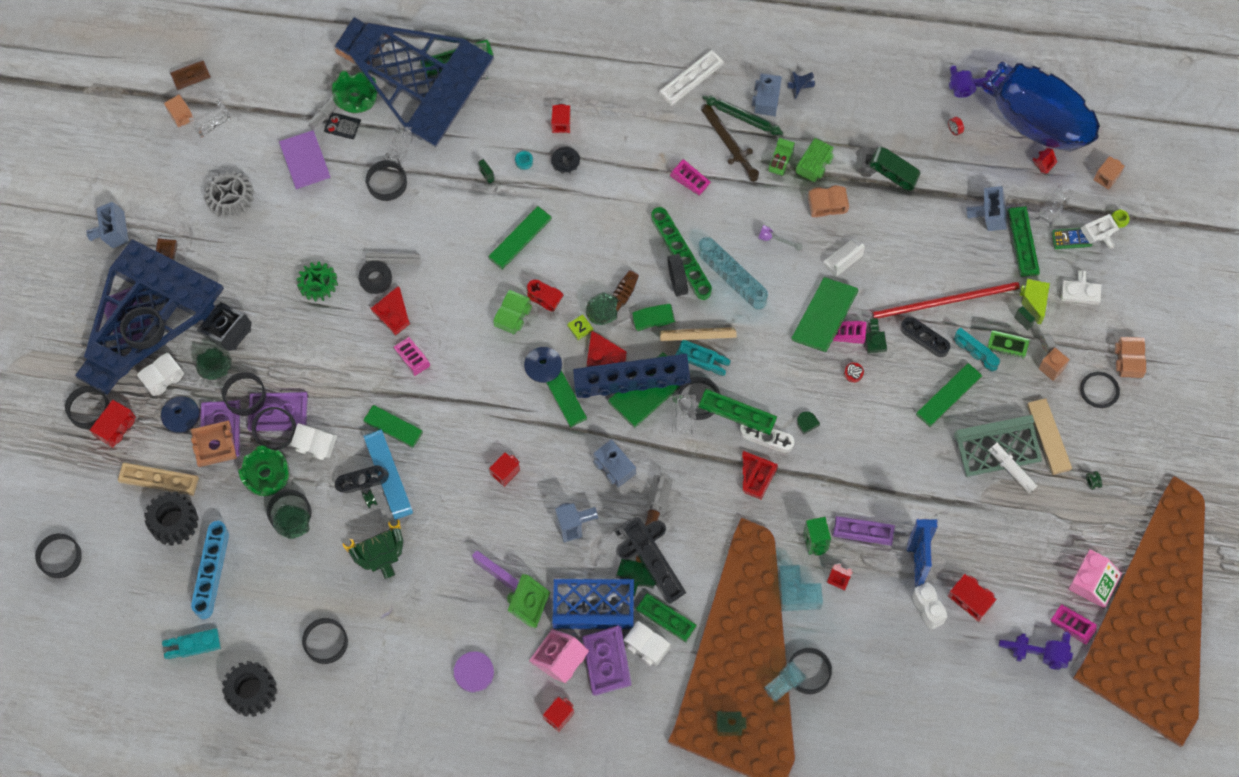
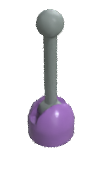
M763 225L758 239L763 241H769L773 238L795 247L796 250H801L803 247L801 243L796 244L775 236L772 229Z

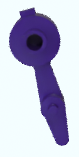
M951 65V77L948 85L950 90H953L955 97L966 98L975 93L976 87H988L990 92L997 93L1000 85L1010 84L1012 80L1010 76H997L996 72L991 70L987 71L985 78L974 79L971 71L963 70L958 72L957 67Z
M1068 631L1063 633L1061 641H1046L1045 648L1029 645V638L1024 633L1016 637V642L999 640L998 643L999 647L1014 650L1013 657L1016 658V661L1021 662V659H1026L1027 653L1042 655V662L1054 670L1067 668L1073 658L1071 646L1069 645L1071 634Z

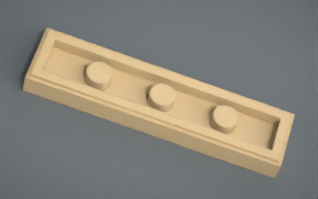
M734 327L660 330V341L737 338Z
M1047 399L1029 402L1027 408L1030 415H1033V424L1052 475L1071 471L1072 466Z
M124 462L118 477L119 483L178 492L194 496L199 480L197 475Z

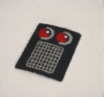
M332 112L324 132L354 140L362 120Z

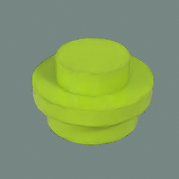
M1125 210L1114 211L1111 215L1118 228L1128 225L1130 218Z

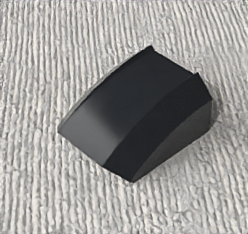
M220 302L196 331L216 345L231 351L237 350V346L251 332L252 322L244 313Z

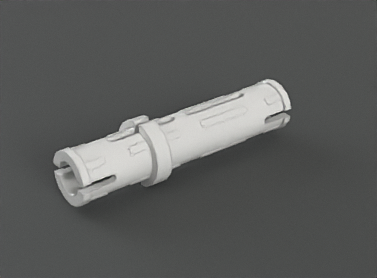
M998 442L988 450L1000 462L999 465L1004 467L1028 494L1038 486L1012 459L1013 456L1011 454L1008 455Z

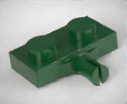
M621 558L616 578L634 579V597L636 596L638 586L654 589L655 583L642 563Z

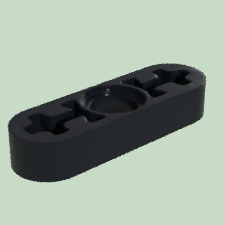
M907 317L902 321L901 332L937 357H945L949 353L951 346L947 339L913 317ZM910 324L913 325V328H910V329H907V328H906L907 325H908V326H909ZM923 333H927L930 335L931 339L929 341H923L920 338V335ZM944 345V349L938 350V346Z
M375 465L346 473L337 477L335 488L337 491L347 494L381 485L388 480L389 472L385 467ZM379 472H381V475H379L378 478L371 477V475H378ZM364 474L365 482L360 485L358 483V478L360 475ZM345 481L352 482V484L349 483L346 484L345 487H342V484H344Z

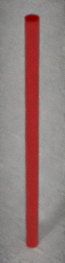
M1019 282L875 311L872 312V316L878 319L1017 290L1020 289Z

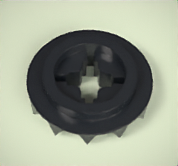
M561 147L552 154L551 164L555 171H559L562 174H570L571 171L577 170V167L580 165V155L571 147ZM563 156L569 160L568 165L563 162Z

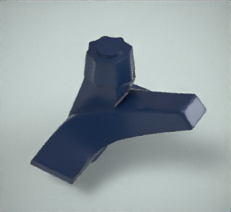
M795 71L792 72L791 82H787V88L793 89L794 99L797 98L801 89L815 87L814 73L810 72L799 76Z

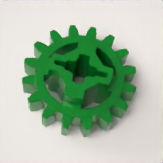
M320 261L315 266L311 262V267L309 268L304 266L305 271H299L300 277L296 279L301 295H306L307 300L313 297L315 302H317L318 298L324 301V296L326 295L330 298V292H336L334 286L338 285L337 275L334 273L333 267L329 268L327 263L321 266Z

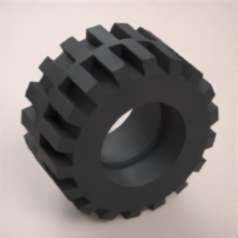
M165 492L164 496L161 494L157 495L158 498L156 500L153 498L150 501L152 503L151 506L147 505L146 510L148 512L144 513L147 529L157 541L165 545L168 543L170 546H174V542L179 545L182 544L184 539L188 541V536L190 534L194 535L195 531L193 529L198 527L196 521L199 520L196 514L197 511L190 500L183 494L179 495L178 492H173L172 495L170 492ZM172 511L181 512V517L176 524L172 526L162 525V520L166 514Z
M247 661L246 665L241 662L238 663V668L233 666L231 668L232 672H227L225 675L227 680L222 682L224 686L222 693L224 694L225 701L236 713L243 714L246 717L249 714L252 717L257 716L258 712L261 714L265 713L264 709L266 707L270 709L272 706L270 702H275L276 697L274 694H277V688L275 687L277 684L271 673L258 662L253 664L251 661ZM252 679L260 681V689L254 697L244 699L239 696L240 688L246 681Z

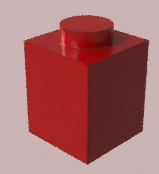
M552 105V133H570L571 105Z
M504 452L489 468L490 475L505 487L520 472V462L515 456H509Z
M558 696L543 714V720L560 732L575 714L572 708L574 705L568 699L564 698L562 700Z

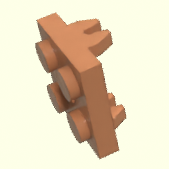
M230 421L191 429L192 448L198 467L237 459ZM212 440H218L220 447L212 450L209 448V443Z

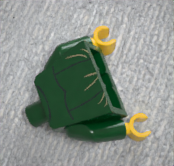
M398 519L396 526H391L389 521V530L355 544L353 539H350L352 544L349 547H346L343 543L344 549L349 553L354 563L365 570H372V572L380 569L384 579L396 575L391 564L399 561L398 557L402 555L404 544L401 525Z

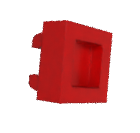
M1048 147L1044 151L1038 152V158L1032 159L1034 165L1044 174H1047L1057 163L1054 150Z
M834 564L827 583L845 591L853 572L850 568L847 570L841 567V564Z

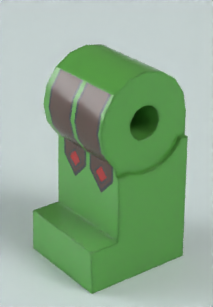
M779 138L769 166V172L781 176L784 175L794 152L795 142Z

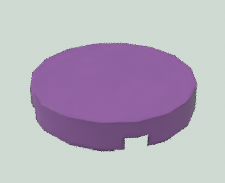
M468 652L456 661L454 678L458 686L463 690L471 693L482 691L492 683L494 666L485 654Z

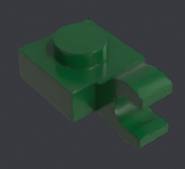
M878 318L870 319V333H866L865 338L867 352H886L885 331L879 332Z

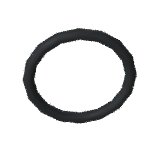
M1097 371L1083 378L1080 392L1082 398L1089 405L1103 409L1117 402L1120 396V387L1113 376L1106 372ZM1092 376H1105L1114 383L1116 395L1111 402L1096 404L1088 399L1084 391V385Z

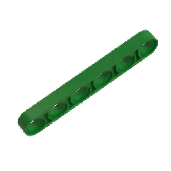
M662 207L653 209L651 213L652 223L671 255L680 254L681 258L688 257L691 259L689 264L683 265L687 282L696 297L701 300L710 298L712 286L667 210ZM657 213H662L665 217L662 220H657L654 216ZM669 227L673 229V233L667 235L663 230ZM679 242L682 244V247L674 249L672 244ZM691 272H698L700 277L692 279L689 275ZM700 287H707L709 291L706 294H701L698 289Z

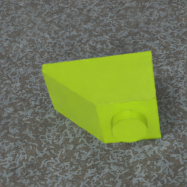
M1027 279L1025 285H1021L1019 296H1022L1021 304L1035 317L1036 323L1041 325L1045 317L1050 283Z

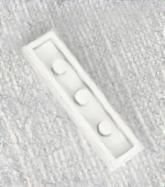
M711 50L661 89L659 95L672 106L724 65V61Z

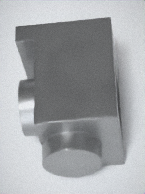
M863 146L856 151V172H861V176L870 177L877 172L869 164L876 149Z

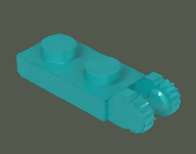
M959 328L953 338L957 346L969 351L974 359L981 360L984 368L988 369V371L993 372L997 370L1001 361L1000 358L964 329Z
M687 340L681 341L675 354H687L689 364L712 371L721 376H725L726 370L714 365V362L717 361L725 366H729L731 363L730 359L719 355L718 352Z
M215 628L164 640L162 642L163 647L179 645V650L164 653V659L184 658L220 650L219 630Z

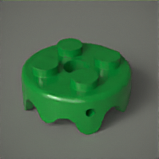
M343 70L337 80L333 82L332 98L340 109L350 113H362L374 106L377 100V91L362 72L349 75L346 70ZM357 93L358 96H352L350 94Z
M261 445L257 446L250 454L244 456L242 467L238 470L242 483L249 492L263 497L274 495L285 487L290 476V468L286 458L279 450H272ZM264 469L271 471L267 477L260 476V473Z

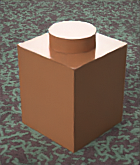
M180 94L164 103L167 112L178 128L194 119Z
M1109 156L1097 171L1094 181L1109 190L1122 174L1125 165L1118 159Z
M1054 348L1042 360L1039 370L1054 381L1065 370L1070 359L1057 348Z

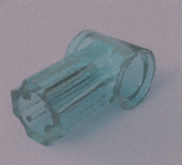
M793 661L785 666L779 673L780 675L764 688L768 696L775 702L792 688L798 687L807 677Z

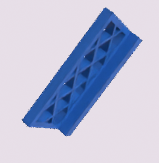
M916 519L907 542V552H914L915 588L924 584L932 567L931 541L937 529V519Z
M554 579L553 629H609L615 626H620L621 629H632L634 627V579ZM558 585H567L571 590L563 597L558 592ZM581 585H587L591 589L584 597L576 590ZM601 585H607L611 589L604 597L596 590ZM621 585H630V591L624 597L616 590ZM573 592L581 599L574 606L566 600ZM593 592L601 599L594 607L586 600ZM613 592L621 599L614 607L606 600ZM563 602L571 608L566 614H557V607ZM583 602L591 608L586 614H580L576 610ZM603 602L611 608L606 614H600L596 610ZM624 602L629 606V614H620L616 609Z

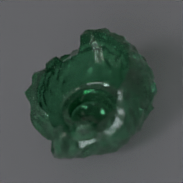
M605 292L591 297L586 306L587 318L596 325L611 323L618 318L616 307L619 300L614 295Z
M217 347L209 348L197 355L196 371L204 379L216 380L227 375L232 359L229 356H225Z
M285 504L275 511L273 527L278 534L285 538L295 539L309 532L308 521L310 520V515L307 510L301 507Z

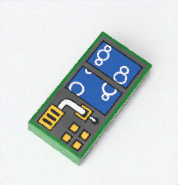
M1081 228L1053 230L1051 233L1054 250L1092 247V244L1089 243Z

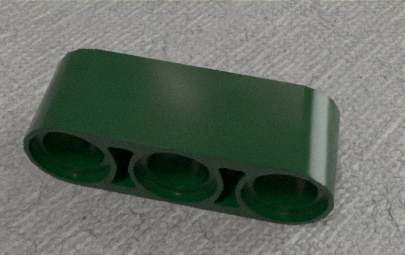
M884 147L876 148L869 163L870 167L906 190H914L921 175L918 168Z

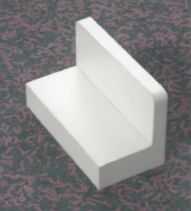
M850 240L827 258L823 265L837 277L863 256L865 246L861 244L858 247Z

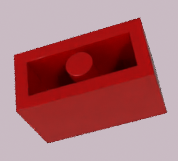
M112 400L91 427L90 432L95 438L113 448L122 440L125 431L132 427L136 417L130 409Z
M966 574L955 584L947 596L978 622L997 600L989 589L982 588L974 577Z

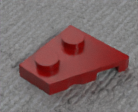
M399 286L371 308L376 317L395 336L410 325Z
M591 331L587 367L626 362L627 351L596 332Z
M743 451V492L762 500L778 465Z

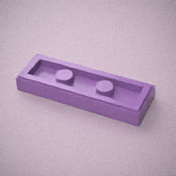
M836 516L833 537L892 546L895 525Z
M475 551L472 555L473 561L515 592L519 581L485 555Z

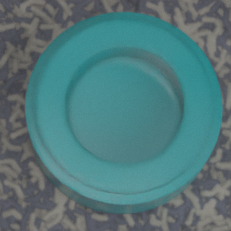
M528 151L518 152L515 156L516 166L521 170L531 168L533 165L532 154Z

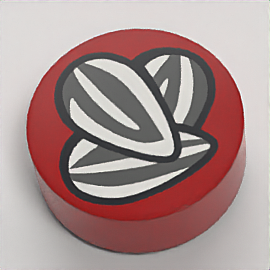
M957 116L949 119L948 126L951 133L955 136L964 132L962 120Z
M858 363L848 364L844 371L845 378L852 383L859 382L864 375V369Z

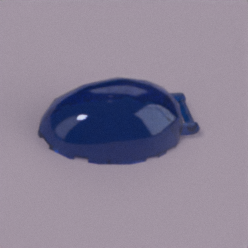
M1000 62L991 77L982 83L983 90L995 98L1005 121L1026 138L1046 147L1068 152L1086 147L1099 138L1100 124L1094 110L1090 111L1085 105V99L1064 80L1052 73L1048 75L1040 71L1041 68L1032 66L1031 68L1024 66L1023 63H1016L1014 67H1011L1006 62ZM1002 73L1005 74L1006 77L998 87L994 85Z

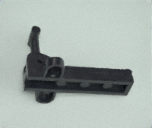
M634 517L632 521L629 519L614 530L617 536L622 534L625 539L616 548L617 556L622 559H629L637 554L667 603L671 604L686 594L685 589L655 543L666 532V526L663 522L653 521L645 526L640 518Z

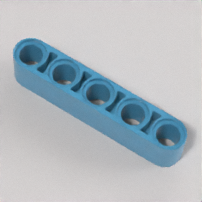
M382 429L364 435L363 437L374 466L385 467L389 472L388 480L381 485L394 519L397 520L413 514Z
M214 521L208 527L192 598L191 608L200 619H207L213 613L228 545L229 531L221 521ZM223 529L220 535H214L217 530ZM219 548L217 553L210 554L212 549ZM209 567H215L213 572L206 573ZM205 586H211L207 592H202ZM206 604L205 610L198 611L201 605Z

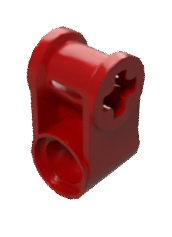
M537 279L531 280L527 285V296L530 300L551 312L555 311L564 296L557 288L551 287Z

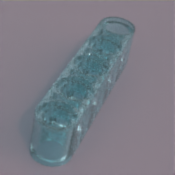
M710 237L702 238L699 241L698 250L700 258L753 308L758 310L765 308L768 300L766 288L716 241ZM704 247H709V248H711V249H710V250H704L703 248H704ZM721 259L724 262L719 263L716 260ZM732 271H733V272H736L737 274H736V275H731V274H729V272H732ZM749 284L750 287H743L742 285ZM756 296H761V297H763V299H762V300H758V299H756L755 297H756Z

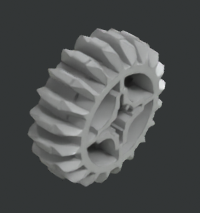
M234 170L231 174L228 171L225 172V175L219 173L218 178L212 176L213 182H208V187L205 188L206 194H204L205 203L212 213L215 212L218 217L222 215L223 218L229 215L233 219L235 214L240 217L241 211L246 213V207L251 208L250 202L254 201L253 195L255 192L252 183L249 182L246 176L244 177L241 172L236 174ZM240 187L243 189L242 195L238 194ZM217 193L220 194L219 202L216 201Z

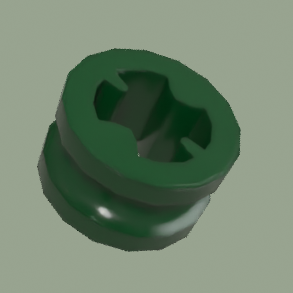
M1094 471L1093 474H1086V481L1090 490H1095V487L1102 488V479L1098 471Z
M371 489L367 493L362 492L368 508H371V505H378Z

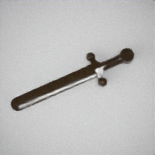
M707 104L702 105L701 111L734 156L727 160L728 164L732 165L734 162H740L747 171L749 180L752 182L759 179V171L753 169L746 159L747 155L753 153V149L747 148L746 151H743L713 108Z

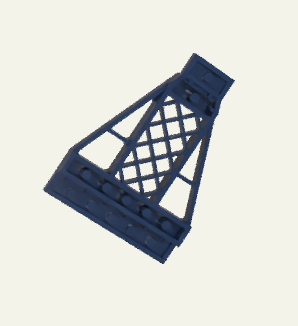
M353 17L335 44L336 49L352 58L405 128L406 132L421 141H426L434 147H437L494 60V56L463 38L378 24H366L356 17ZM394 33L426 38L429 41L423 49H418L394 35ZM435 40L459 44L446 64L427 54ZM394 42L403 48L395 49ZM392 43L393 50L383 52L381 45ZM380 47L381 53L374 54L377 48ZM407 51L408 59L398 61L397 54ZM409 51L418 57L410 58ZM394 54L396 62L386 64L384 57ZM382 57L383 65L373 67L372 59ZM422 60L423 68L413 70L412 62ZM424 60L433 66L425 67ZM409 63L411 71L401 73L399 65ZM397 66L398 74L388 76L387 68ZM437 69L438 77L428 79L427 71ZM368 72L396 88V91L389 100ZM424 72L426 80L416 82L414 74ZM412 75L414 83L403 85L402 77ZM400 78L401 83L397 82L394 79ZM427 84L429 91L418 94L417 86ZM415 87L416 92L412 91L409 88ZM401 92L420 102V105L407 123L392 106Z
M131 239L109 269L84 358L86 361L75 374L76 378L108 395L118 380L127 375L134 365L200 320L205 321L215 308L214 302L223 291V285ZM115 275L134 285L122 301L109 296ZM153 295L156 296V297H158V298H160V299L154 300V299H153ZM150 296V301L140 303L141 297ZM107 302L118 306L100 329ZM164 303L163 309L157 311L164 324L177 307L193 315L174 329L165 325L167 334L153 347L135 349L127 343L120 344V338H123L121 332H118V327H120L123 317L135 308L152 307L155 310L156 305ZM151 314L135 317L128 324L126 337L129 336L130 341L133 342L149 340L159 329V318ZM154 318L151 325H144V320ZM141 322V327L131 329L132 323ZM143 333L139 340H133V335ZM116 340V346L107 348L108 341ZM123 349H132L128 355L122 356Z

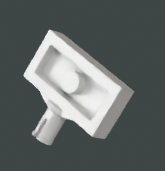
M1110 214L1081 228L1090 244L1096 241H1104L1108 249L1116 246L1110 236L1116 233L1119 228Z
M1080 270L1078 271V281L1062 282L1061 301L1099 305L1101 301V284L1085 282L1086 271L1082 272Z

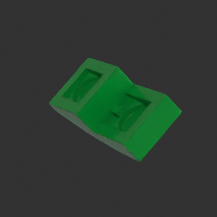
M671 304L657 305L632 312L635 328L638 332L653 326L659 328L676 322Z

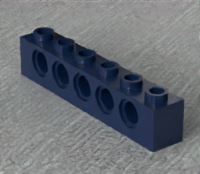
M687 354L573 369L577 398H589L597 395L607 396L617 392L644 391L649 388H665L671 385L681 386L691 383Z

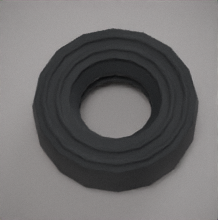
M372 261L366 263L361 268L358 279L361 287L366 292L379 294L390 287L392 274L390 268L385 263ZM372 272L382 274L383 277L379 283H371L368 280Z

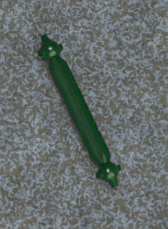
M713 95L703 96L708 106H715L717 110L763 131H770L774 136L784 135V132L778 125H772L769 121L726 101L716 100Z

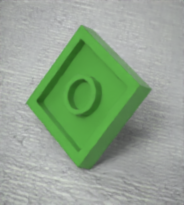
M522 574L515 593L510 592L508 594L507 601L510 605L507 611L529 627L536 628L551 592L529 575Z

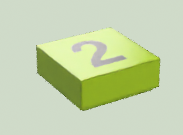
M583 314L567 324V327L577 340L593 331V327Z

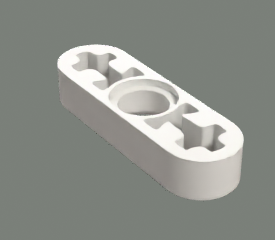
M745 425L740 427V435L745 440L782 453H788L794 447V438L788 433L773 429L771 432L772 440L765 441L762 439L763 432L759 431L757 438V430L752 429L753 432L747 434L745 429H748V427ZM776 436H778L777 444H774ZM788 440L786 447L782 446V442Z
M615 593L606 599L609 603L612 602V599H615L616 602L621 600ZM591 596L586 600L591 603L593 601L599 602L601 599L598 596ZM580 598L571 599V600H569L568 602H569L571 605H575V604H577L581 599H580ZM586 603V612H583V608L577 609L580 614H586L590 610ZM602 603L597 611L600 614H606L611 608L606 605V609L603 610ZM623 603L616 609L618 612L622 610ZM566 604L565 611L567 613L571 608Z

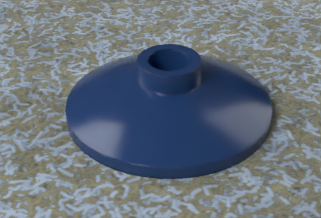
M535 348L525 358V372L530 379L536 382H550L560 374L562 359L552 348ZM541 360H545V361H546L545 364H540L539 362H540Z
M184 396L172 398L162 408V423L172 432H186L197 423L200 414L199 408L191 398ZM182 410L180 414H175L176 411Z

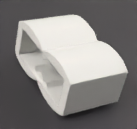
M165 353L155 360L153 364L142 369L137 376L152 396L165 392L168 385L179 382L184 372L169 353Z
M298 423L291 446L296 447L295 451L306 454L309 451L313 453L312 457L324 460V457L330 458L337 435Z
M928 582L916 587L912 594V599L916 608L922 612V619L925 625L931 630L943 625L947 619V612L944 605L937 600V593L934 587Z
M637 621L624 639L625 649L633 655L635 653L641 655V660L648 666L653 664L657 667L671 648L669 642L639 621Z

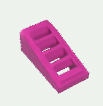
M684 159L681 160L669 175L699 196L711 183ZM689 173L691 176L687 179L685 176ZM694 177L697 179L694 183L690 182ZM701 181L703 184L700 186V188L696 187L697 184Z
M843 321L833 341L864 344L867 322ZM841 328L844 329V335H840ZM848 329H852V335H848ZM856 330H860L859 335H856Z
M410 337L393 347L414 376L430 367L428 359ZM409 343V347H407L403 351L400 350L402 347ZM411 349L414 350L413 352L405 356V353H407ZM415 354L418 355V356H416L415 358H413L412 360L409 361V358H411V357L414 356ZM421 359L420 362H418L417 364L413 365L414 362H416L417 360Z
M1062 604L1051 618L1052 623L1062 630L1068 631L1071 636L1085 645L1088 644L1097 630V624ZM1064 613H1066L1067 616L1065 617V619L1063 620V622H1061V621H1060L1061 617L1063 616ZM1071 618H1073V622L1070 626H1068V622ZM1080 623L1081 625L1078 630H1075L1077 624ZM1085 628H1088V630L1086 631V633H1085V634H1082V632L1084 631V629H1085Z

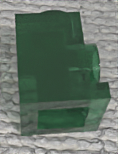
M717 711V736H742V730H746V717H742V712ZM728 720H735L736 723L730 725Z

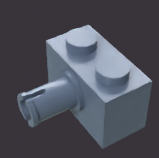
M760 74V80H756L754 91H757V96L753 95L752 106H755L754 114L776 117L782 76Z
M1003 186L984 188L983 206L967 207L968 219L985 217L988 231L1007 229Z
M114 202L96 208L99 226L86 230L88 239L93 241L101 237V240L112 249L128 243L124 211Z
M612 439L593 453L594 465L597 469H602L606 473L605 477L612 485L615 484L619 488L636 475V466Z
M564 503L555 509L557 524L564 543L582 537V523L599 519L595 507L578 512L574 503Z

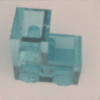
M800 565L779 566L778 578L781 611L821 609L823 604L821 583L801 584Z

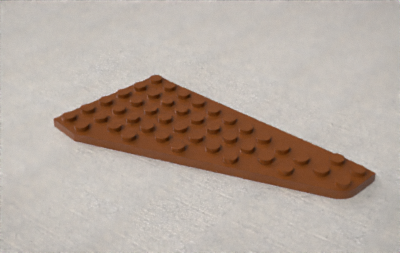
M1173 476L1157 504L1093 643L1073 679L1179 747H1182L1199 719L1205 501L1197 489Z
M741 518L730 545L677 721L668 743L747 777H789L795 761L775 538L766 527Z

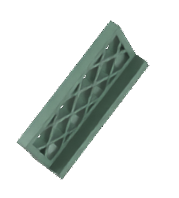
M1033 415L957 430L954 433V438L958 443L966 477L1005 470L999 463L996 467H991L985 463L992 454L988 451L989 449L981 445L984 438H990L995 443L998 442L999 445L1007 449V453L1010 451L1017 455L1016 463L1019 466L1042 462L1033 426ZM1029 429L1031 437L1028 442L1018 437L1022 430ZM1003 434H1008L1014 438L1009 446L1000 441ZM1015 440L1026 445L1021 454L1011 448ZM970 441L976 445L971 454L964 450L963 442ZM978 447L988 453L984 461L974 456ZM1027 447L1035 452V459H1028L1023 456ZM971 458L981 464L977 471L970 472L968 463Z

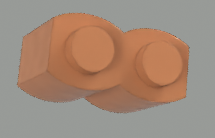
M834 185L828 189L816 187L808 193L811 217L839 215L848 212L849 202L846 188L843 186Z
M1120 337L1119 341L1115 343V354H1118L1119 358L1116 361V371H1119L1120 377L1143 378L1146 373L1144 338Z

